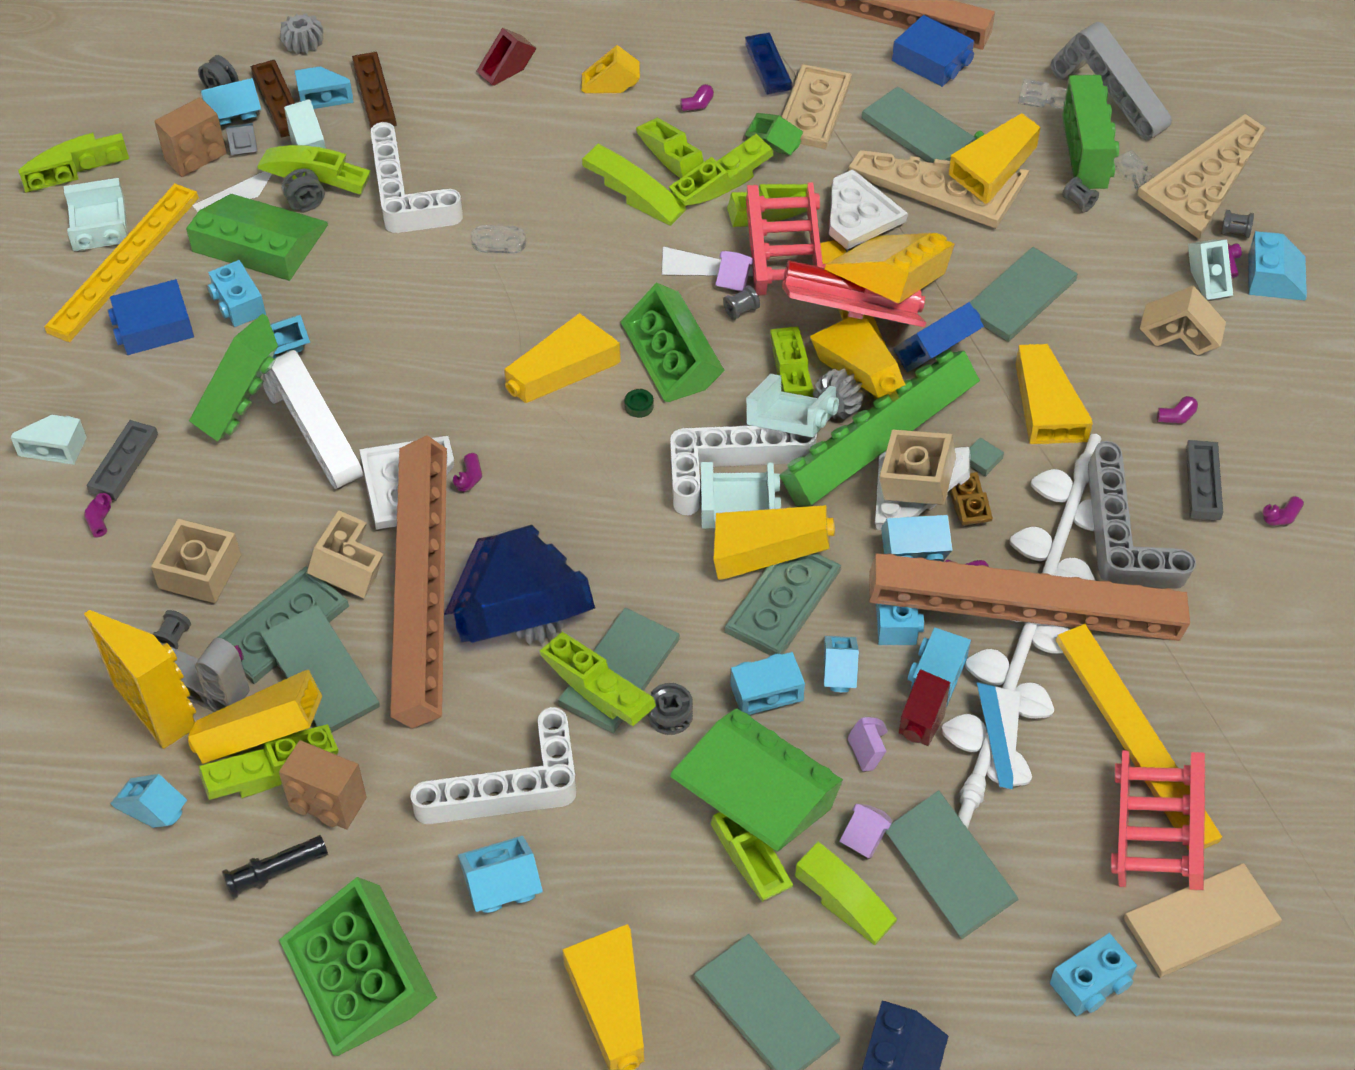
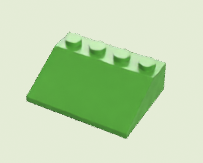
M229 194L199 210L186 230L192 252L228 263L240 260L245 268L290 281L327 228L328 223L314 217L235 194Z
M738 708L718 720L670 775L675 781L777 852L831 810L843 781L842 778L834 774L829 768L822 766L806 755L801 749L794 747L779 737L774 731L767 729L751 718L749 714L742 712Z
M356 877L279 939L334 1056H339L410 1020L437 999L380 885Z

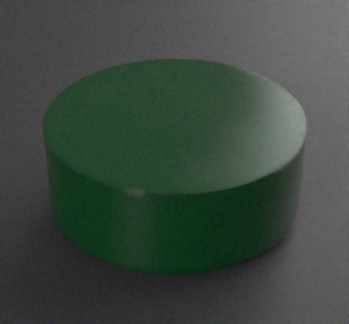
M634 389L626 394L625 410L630 416L642 418L648 416L653 411L654 398L649 391Z

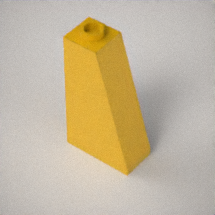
M1023 113L1017 115L951 154L948 175L985 204L989 203L1037 148L1041 127Z
M579 313L504 369L505 387L512 396H517L525 403H528L617 365L621 362L620 342Z
M864 314L862 319L848 317L810 336L821 362L838 371L845 369L849 376L854 374V380L862 383L861 387L876 397H882L905 386L896 360Z
M1019 345L1015 365L1029 444L1088 442L1093 425L1092 418L1049 345Z
M826 505L716 513L714 564L718 580L731 578L830 549V536H835L834 517L828 518Z
M309 669L196 720L188 735L189 746L192 752L197 754L202 764L308 729L312 724L322 699V694Z
M626 924L562 949L565 968L609 1070H635L640 1066V1063L645 1062L631 929Z

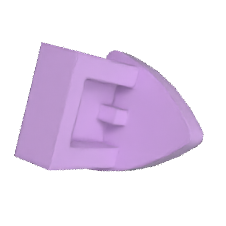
M721 251L719 258H722L716 286L742 292L743 288L746 287L753 258L736 252Z
M861 718L848 736V742L852 746L862 771L874 770L887 752L880 736L886 734L888 730L884 722L878 718Z
M856 803L852 809L855 812L839 842L867 858H872L886 829H889L892 820L883 810Z

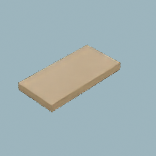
M802 64L782 118L803 131L800 144L827 149L852 81L851 73Z
M1244 863L1205 879L1204 890L1184 888L1130 911L1124 917V921L1160 978L1275 928L1282 921Z

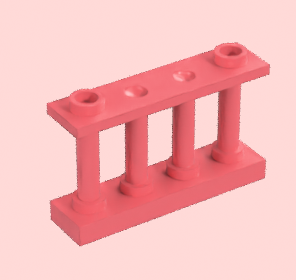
M813 182L807 184L806 197L764 198V196H759L758 185H747L746 210L751 258H753L754 289L757 295H766L767 285L772 284V281L783 280L785 269L767 267L766 260H769L770 257L812 255L813 266L822 268L826 266L822 262L816 211L820 209L819 193H814ZM807 208L808 220L767 222L766 219H762L761 212H765V209ZM809 231L811 244L769 246V243H764V236H767V233Z
M1122 750V763H1115V783H1121L1118 853H1112L1111 872L1112 874H1118L1119 887H1126L1127 871L1182 873V876L1189 877V890H1204L1205 753L1191 752V765H1184V768L1130 767L1129 751ZM1130 780L1184 782V785H1190V795H1183V798L1129 796ZM1129 810L1183 812V815H1190V825H1183V828L1128 826ZM1128 840L1183 842V846H1189V856H1182V859L1127 857Z

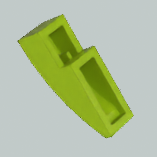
M657 117L636 127L638 135L651 152L679 178H682L704 162L702 151L687 143L686 134Z
M807 184L759 185V196H764V198L806 197ZM731 192L727 210L732 227L748 226L746 192ZM807 208L765 209V212H761V217L766 219L767 222L780 221L802 214L807 211Z
M719 812L713 815L711 826L741 875L762 902L793 887V883L773 848L723 813Z
M819 841L796 864L795 877L822 898L821 904L872 944L876 945L897 922V918L875 892L850 867Z

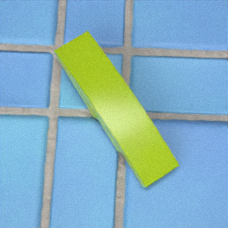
M598 143L582 158L583 167L604 177L605 186L625 195L628 205L671 226L686 211V206L658 181L621 155Z
M799 327L770 329L777 375H781V392L813 397L814 388L808 371V358Z

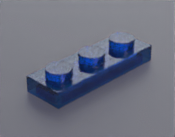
M770 32L745 37V46L766 94L792 90V81Z

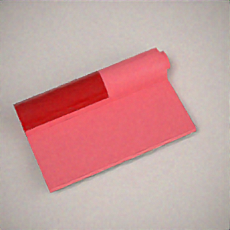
M791 260L787 262L782 288L789 298L849 311L848 317L862 319L863 314L924 328L926 326V321L917 314L923 311L925 296L921 295V290L898 304L825 270V268Z

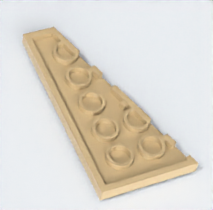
M1244 114L1139 187L1137 196L1200 239L1262 139L1266 127Z
M860 150L848 171H856L872 184L993 228L998 227L1029 175V170L1020 169L1019 173H1014L993 199L985 204L948 175L950 161L935 159L934 163L920 161V157L910 156L909 160L896 159L892 154Z

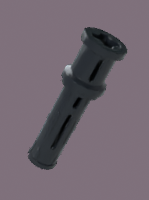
M318 835L261 860L259 858H251L249 863L232 871L223 870L222 875L232 899H236L239 893L255 886L262 888L266 886L269 879L315 859L327 856L328 852L321 835Z

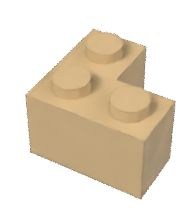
M1193 285L1146 304L1140 329L1156 347L1181 338L1196 355L1221 347L1226 321Z
M338 510L314 547L307 574L365 598L377 577L383 558V553L360 544L367 522Z

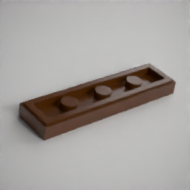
M371 52L352 56L370 128L380 122H387L397 126L378 53Z
M270 60L250 66L252 75L280 137L290 136L284 107L295 104L276 61Z

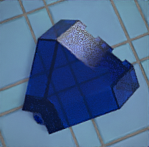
M532 524L507 529L477 539L444 615L454 614L456 630L460 641H470L471 643L558 622L595 609L588 578L580 570L575 572L566 564L567 558L552 543L546 544L538 537L539 531Z

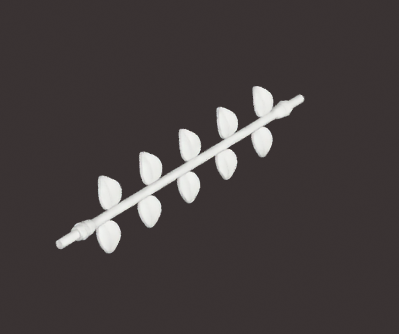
M1098 434L1090 435L1084 454H1081L1075 461L1073 485L1071 478L1065 472L1058 469L1042 472L1031 481V487L1045 498L1056 502L1067 501L1053 543L1051 536L1039 527L1025 528L1010 538V545L1020 554L1032 560H1046L1042 573L1062 577H1079L1095 581L1089 566L1084 561L1078 558H1066L1060 563L1059 561L1073 521L1083 529L1094 531L1091 499L1084 500L1081 503L1080 500L1085 485L1089 482L1088 463L1096 446L1101 442V437ZM1025 622L1010 667L1006 656L994 649L982 650L966 660L965 667L977 679L986 684L994 686L1003 684L1002 688L1021 692L1020 716L1035 719L1050 717L1053 715L1054 707L1048 693L1042 686L1036 683H1023L1017 688L1016 686L1031 643L1045 652L1063 653L1056 642L1058 634L1068 631L1069 628ZM963 714L943 724L941 732L953 745L964 751H980L973 773L967 778L960 790V803L962 805L958 816L968 829L974 809L978 808L980 803L984 801L986 774L992 781L998 784L999 782L985 724L974 715ZM1016 751L1013 786H1024L1031 782L1032 774L1024 757Z

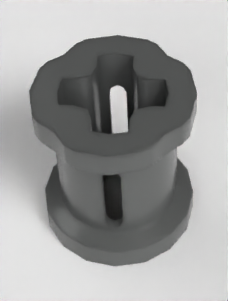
M1079 177L1072 178L1066 184L1062 193L1065 199H1071L1077 203L1083 212L1089 211L1099 198V192L1097 190H1090L1082 184V180Z
M1226 209L1221 234L1231 232L1244 234L1246 238H1250L1254 213L1242 215L1231 213L1230 210ZM1232 222L1242 223L1244 225L1232 224Z
M748 285L743 288L742 292L734 296L727 295L723 297V305L731 319L735 320L740 317L741 313L749 309L756 310L760 308V300L754 288Z
M167 610L163 615L164 622L153 635L159 642L163 644L168 643L170 647L178 649L179 645L177 642L183 632L190 628L191 622L185 615L174 610Z

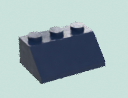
M882 1000L862 1070H940L949 1036L917 1010Z

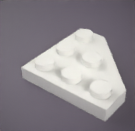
M850 170L833 178L829 235L847 250L907 221L908 213L856 171Z
M449 437L432 438L447 448L448 474L454 467V457ZM413 441L359 449L376 530L397 526L399 448Z
M969 447L955 448L956 460L948 491L958 483L962 485L970 478L971 454ZM886 451L879 455L875 517L877 530H881L887 518L917 517L926 509L930 511L937 505L884 500L879 476Z

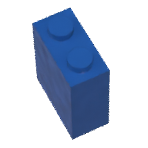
M923 15L894 41L892 61L943 87L950 79L953 80L964 66H968L974 58V40Z
M177 279L110 296L113 308L107 309L112 326L118 324V328L113 329L118 346L124 344L127 355L194 338Z
M968 302L893 347V350L908 373L980 330L984 325L981 322L978 311Z

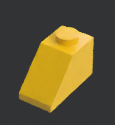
M616 45L582 73L581 91L584 93H623L629 87H633L640 79V61Z

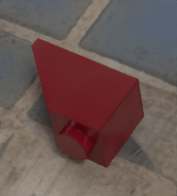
M502 27L476 72L491 85L495 86L523 71L537 48L522 35Z
M920 669L901 715L899 734L911 742L929 746L945 717L951 682Z

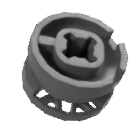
M215 55L209 60V63H204L198 68L199 78L206 89L239 81L233 66L220 55Z
M297 169L288 174L282 182L281 189L290 207L295 211L296 209H300L301 212L313 210L324 199L325 191L317 175L312 170Z
M664 683L651 691V696L654 697L656 707L648 713L651 727L665 735H675L685 731L693 720V698L690 692L684 686L676 683ZM676 726V730L672 731L671 727Z

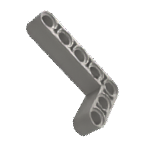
M1095 22L1077 33L1051 60V69L1060 79L1066 78L1086 64L1090 66L1095 75H1101L1103 86H1107L1108 93L1142 138L1146 140L1152 139L1170 127L1172 120L1169 112L1103 23Z
M1112 441L1098 443L1088 463V475L1100 578L1103 581L1126 585L1181 588L1185 585L1196 567L1195 557L1184 549L1133 547L1121 448Z
M214 638L199 659L172 648L177 656L175 663L184 676L181 681L190 693V696L187 698L191 702L216 712L244 699L250 691L239 653L228 641L222 638Z

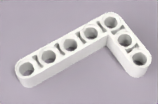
M387 122L375 124L371 128V138L385 228L392 233L453 226L460 223L463 219L461 196L458 191L442 189L413 194L404 193L394 126Z
M291 350L274 358L276 361L272 368L266 374H263L264 390L273 404L284 400L331 485L338 489L362 477L363 470L297 352Z
M757 426L682 428L674 431L670 439L674 509L679 514L692 515L700 508L699 467H701V462H713V467L767 465V463L772 462L773 465L788 464L798 457H805L810 453L809 448L816 444L817 433L814 437H808Z
M550 707L543 710L538 716L543 766L418 783L412 789L410 796L415 818L423 824H435L563 807L572 803L576 797V782L566 714L559 708ZM551 727H557V728H558V729H555V730H549V728H551ZM554 755L562 756L560 758H552ZM559 783L567 784L566 786H563V787H556V786H555L556 784H559ZM524 788H533V790L528 792L522 791ZM492 792L500 793L496 796H489V794ZM457 797H467L464 800H455ZM425 801H433L431 804L422 805Z

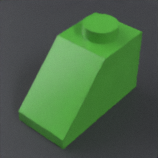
M756 113L744 136L749 139L757 134L772 150L780 154L791 155L799 147L803 131L779 115Z

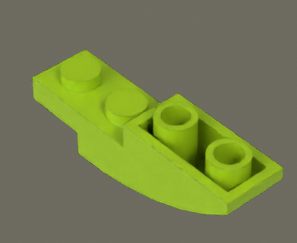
M92 132L51 147L28 161L18 171L27 193L79 180L77 172L128 160L129 156L122 133L95 139Z
M755 134L716 161L713 157H710L670 185L669 189L685 206L712 200L754 177L752 170L773 156L772 148Z
M305 145L268 148L257 167L259 170L283 178L297 169H309L317 175L320 182L359 195L362 194L371 172L370 170L346 163L345 153Z
M563 631L539 650L540 655L575 691L612 720L618 716L631 726H634L656 707L654 697L609 669L606 659Z
M328 724L264 743V749L199 766V775L208 799L211 800L239 792L241 798H245L282 785L279 771L299 740L337 755L339 749Z

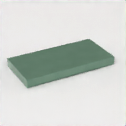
M898 86L862 111V119L926 162L934 163L935 159L950 161L951 154L976 140V137Z
M1032 247L970 303L980 314L984 327L1009 342L1077 280L1078 274L1035 247Z
M814 553L767 567L726 624L725 633L769 655L784 654L840 573L841 565Z
M307 566L217 637L228 641L233 646L239 645L244 656V660L241 662L246 678L253 684L257 683L278 665L262 640V632L317 604L329 623L349 607L348 600L328 583L307 574Z
M318 604L261 633L262 640L286 679L309 669L322 694V699L313 719L316 727L328 724L332 733L380 707L375 694Z
M624 608L594 652L606 659L609 669L644 691L680 640V634L628 608ZM570 685L558 699L560 707L613 734L623 721L618 716L613 720Z
M939 790L891 823L888 830L886 829L887 835L961 939H964L1019 900Z
M750 934L743 937L694 974L696 982L772 1070H804L840 1042V1036Z

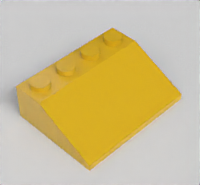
M939 233L876 236L827 263L825 270L899 304L945 274L955 244L947 241V238Z
M92 610L85 612V618L113 686L161 747L165 749L190 733L195 723L193 715L196 714V710L187 698L190 696V693L181 681L184 676L175 663L177 656L168 643L162 645L153 634Z

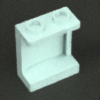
M119 178L64 186L70 225L67 232L73 251L117 245L123 241L128 235L125 199Z
M770 374L746 398L747 425L814 437L838 411L839 399L836 397V387L829 386L819 398L781 392V375Z
M701 462L702 529L715 528L716 513L780 509L781 497H775V492L780 491V474L774 473L773 462L767 463V472L713 473V462Z

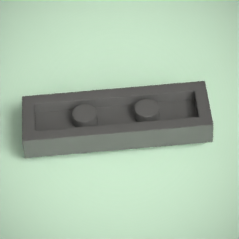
M129 420L86 485L88 492L94 495L106 493L112 500L116 501L157 438L158 432L156 427Z
M1188 440L1186 458L1190 518L1221 520L1223 516L1218 442Z

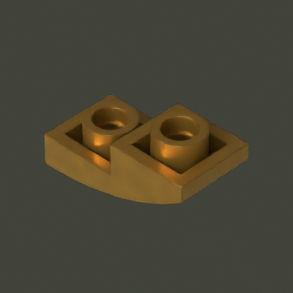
M978 472L970 473V478L962 485L958 483L949 490L954 508L962 525L991 522L993 520L987 493L982 491Z

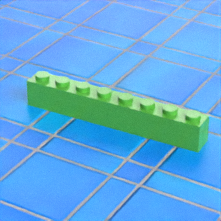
M946 350L936 356V362L919 368L915 372L916 376L911 380H904L905 386L896 389L890 395L887 394L876 399L873 402L874 407L870 410H863L852 417V423L831 432L832 437L827 441H821L809 448L810 453L805 457H798L787 464L788 469L779 476L795 505H813L886 451L892 430L913 431L977 384L980 379L966 352Z

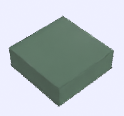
M979 438L970 447V467L987 476L1003 459L1004 452L984 439Z

